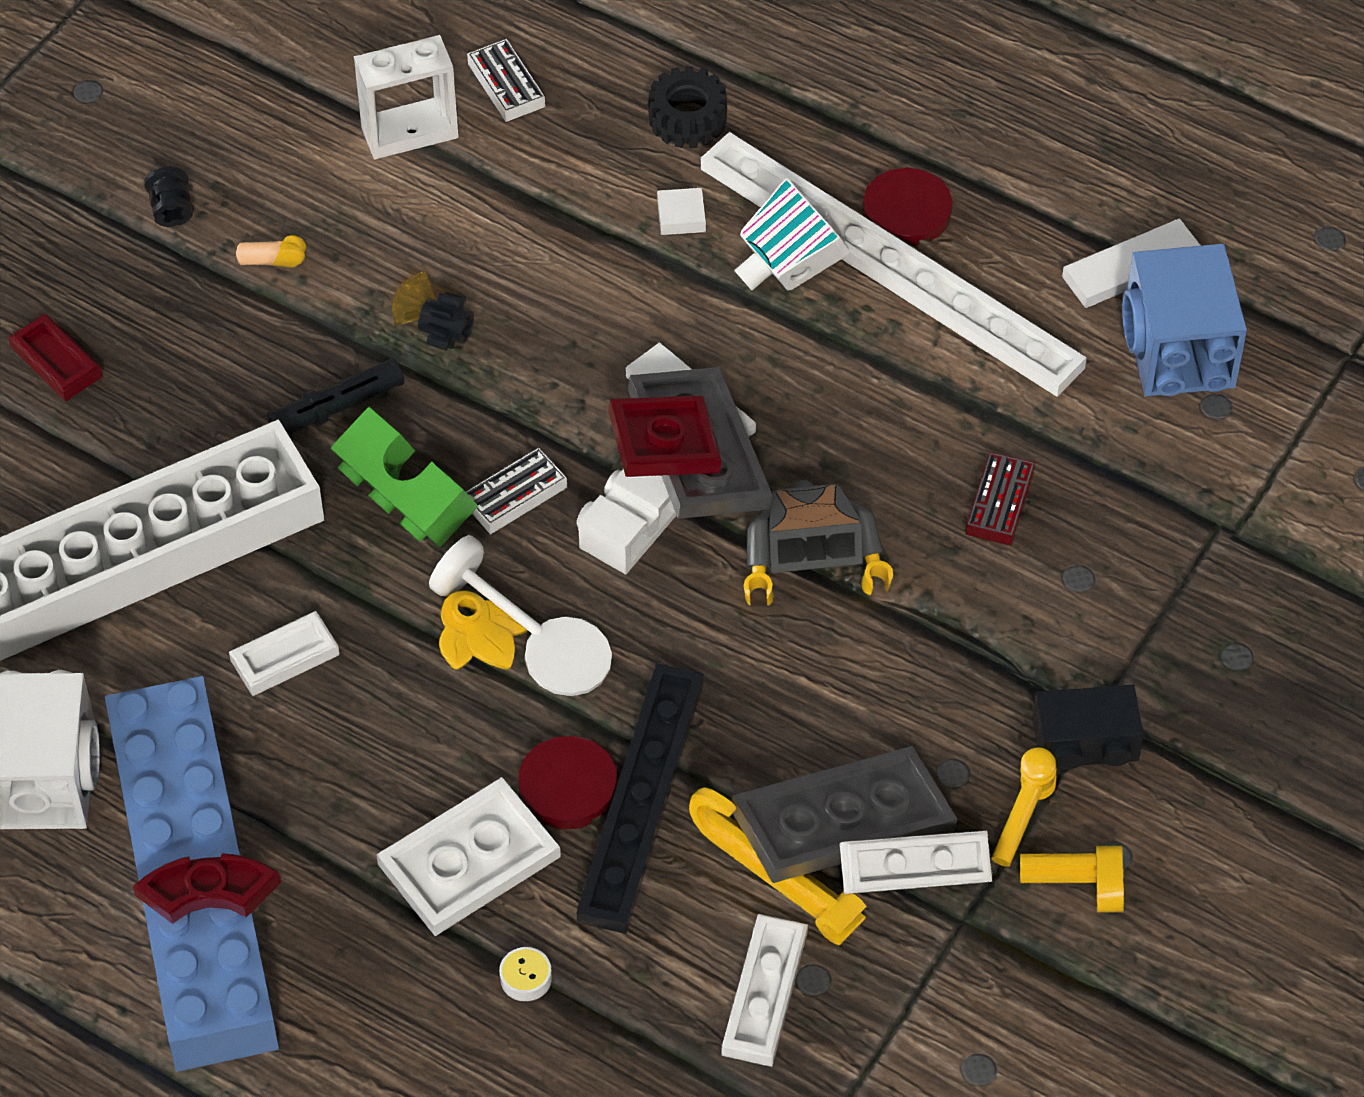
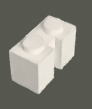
M618 469L612 473L605 485L604 493L606 496L600 495L595 502L589 501L584 505L578 515L577 526L579 530V548L626 575L677 515L662 476L625 477L624 469L622 471Z

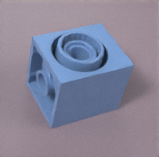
M1213 244L1133 252L1128 286L1123 295L1122 317L1126 344L1129 351L1135 355L1144 397L1156 395L1174 396L1179 393L1198 391L1218 392L1224 389L1236 388L1247 329L1225 245Z

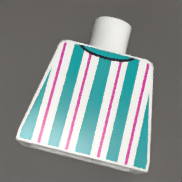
M786 178L741 230L740 236L754 254L734 271L751 291L771 274L788 291L793 290L841 260L850 251L839 235L789 179Z

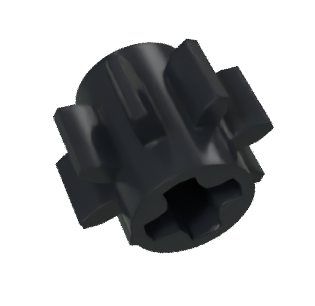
M445 292V294L439 293L437 300L428 298L425 301L419 315L418 329L429 334L426 345L447 351L448 348H454L455 342L464 344L467 341L473 327L474 312L464 309L466 297Z

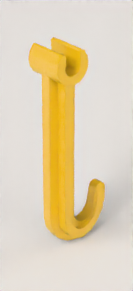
M710 788L698 789L691 797L689 810L693 822L700 832L719 848L815 917L816 926L826 939L840 946L866 919L865 915L861 913L866 908V905L859 897L853 893L844 894V891L838 895L809 873L772 883L739 823L730 818L736 811V806L726 797Z

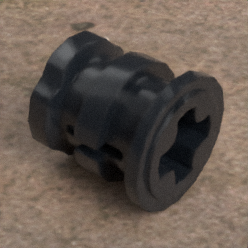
M172 166L162 167L152 171L144 179V187L147 193H149V201L153 208L152 212L155 223L160 226L173 227L183 225L193 216L190 193L187 188L189 177L181 168Z

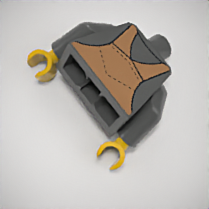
M799 480L794 482L789 489L775 490L772 492L773 497L770 510H761L748 527L747 568L752 569V574L745 579L744 592L749 606H751L750 594L756 588L767 590L768 606L773 602L772 580L766 575V569L770 567L772 573L863 564V559H865L867 566L861 581L864 593L867 595L872 593V576L881 578L886 592L889 590L893 578V570L888 563L880 560L879 555L883 554L875 517L868 509L853 500H848L838 485L814 486L812 482Z

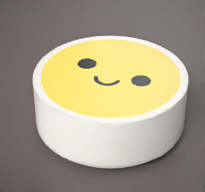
M531 947L514 949L503 958L500 964L501 986L504 992L515 1000L532 1001L538 999L548 991L551 985L550 961L538 949Z

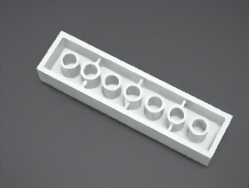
M279 420L271 422L0 537V661L324 521L320 487Z

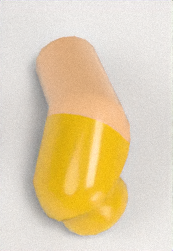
M296 235L287 236L283 241L244 242L237 246L236 256L240 265H271L294 268L305 260L306 243Z

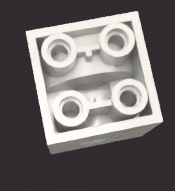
M56 670L51 673L1 672L0 829L87 828L90 790L96 789L99 778L100 744L98 727L94 719L84 673H72L65 670Z

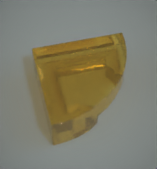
M426 271L417 273L405 280L395 292L392 301L394 326L419 320V315L425 301L428 298L435 299Z

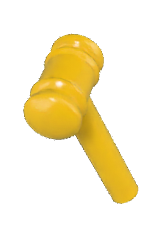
M1032 748L1021 759L1022 788L991 857L995 863L1001 866L1009 867L1038 800L1049 797L1055 790L1056 760L1053 754L1045 748Z

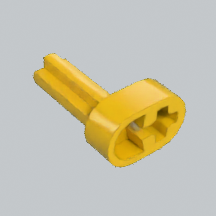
M1096 846V853L1020 854V883H1096L1097 912H1123L1122 846Z

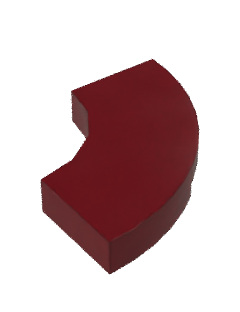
M222 853L221 857L190 860L188 856L169 862L144 876L133 886L136 897L173 924L188 913L205 908L230 909L247 917L282 881L280 873L266 864L248 857Z

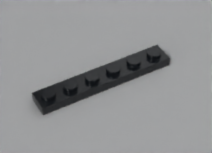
M656 663L576 912L577 923L623 934L627 933L702 692L704 673Z

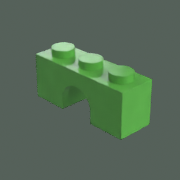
M370 407L357 418L330 448L342 460L337 467L338 470L357 487L363 480L371 486L373 490L368 496L387 514H390L394 508L404 516V519L399 524L419 542L427 536L440 548L478 507L464 489L433 462L417 477L410 480H399L403 464L415 450L399 432Z

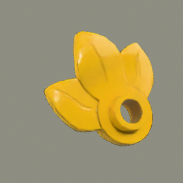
M457 591L450 594L444 600L441 608V620L445 628L439 639V648L444 659L455 670L465 666L473 656L489 665L508 670L512 666L515 654L513 636L521 635L528 630L490 600L485 601L474 592ZM458 608L468 609L474 615L465 616L459 612Z

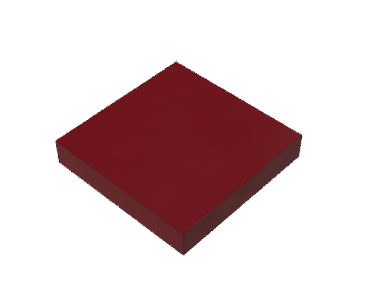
M703 396L610 399L608 412L625 477L720 473L722 459Z

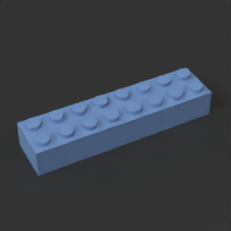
M203 676L106 695L105 702L138 879L141 880L153 870L169 862L188 856L190 860L221 857L222 853L240 856ZM143 902L168 1041L176 1072L279 1050L252 913L244 917L230 909L205 908L190 912L172 924Z

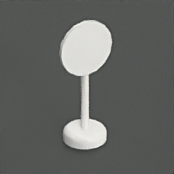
M471 535L461 538L445 553L431 575L429 581L430 589L440 596L448 597L469 583L532 634L527 640L524 659L529 674L539 686L554 694L575 696L589 693L602 684L610 672L612 652L607 638L596 626L583 619L571 617L550 619L540 625L475 574L482 562L484 550L481 542Z

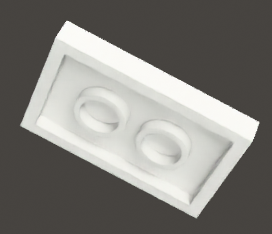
M501 777L378 853L377 861L379 867L434 936L560 858V846Z

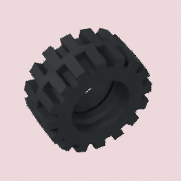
M686 66V71H680L679 67L672 68L671 75L665 72L659 75V82L654 80L651 85L648 100L649 123L652 126L653 133L656 137L661 135L662 141L666 144H669L671 140L675 141V147L682 148L684 143L689 144L690 148H697L698 142H702L704 145L711 143V136L718 138L722 133V128L725 129L727 122V94L724 83L719 84V77L715 74L709 77L708 70L700 68L699 72H695L694 66ZM681 103H695L702 106L701 109L692 112H683L673 107Z

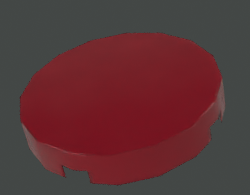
M908 167L892 169L875 177L867 186L863 199V215L909 246L919 245L920 240H925L929 237L930 241H932L945 231L950 223L953 201L949 188L939 177L920 169Z
M577 736L554 737L538 744L524 757L518 772L521 801L541 824L561 830L583 828L592 824V819L597 818L601 814L604 816L610 809L617 787L616 766L609 753L594 741Z

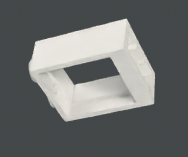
M440 35L354 56L361 127L374 160L458 138L453 65ZM433 76L434 98L376 112L374 91ZM409 130H416L417 132H415V133H409L408 131H409Z

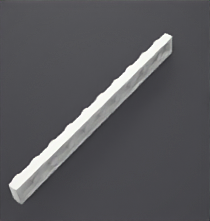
M730 132L726 134L701 157V170L759 207L788 178L839 235L849 249L850 253L842 258V260L1056 397L1085 369L1087 357Z

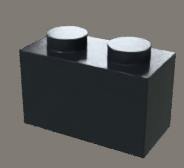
M1134 684L1036 692L1032 716L1037 747L1045 748L1053 754L1056 760V768L1071 770L1081 765L1094 764L1121 766L1129 762L1139 761L1144 733Z

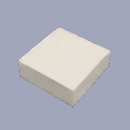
M702 188L657 191L661 235L706 232Z

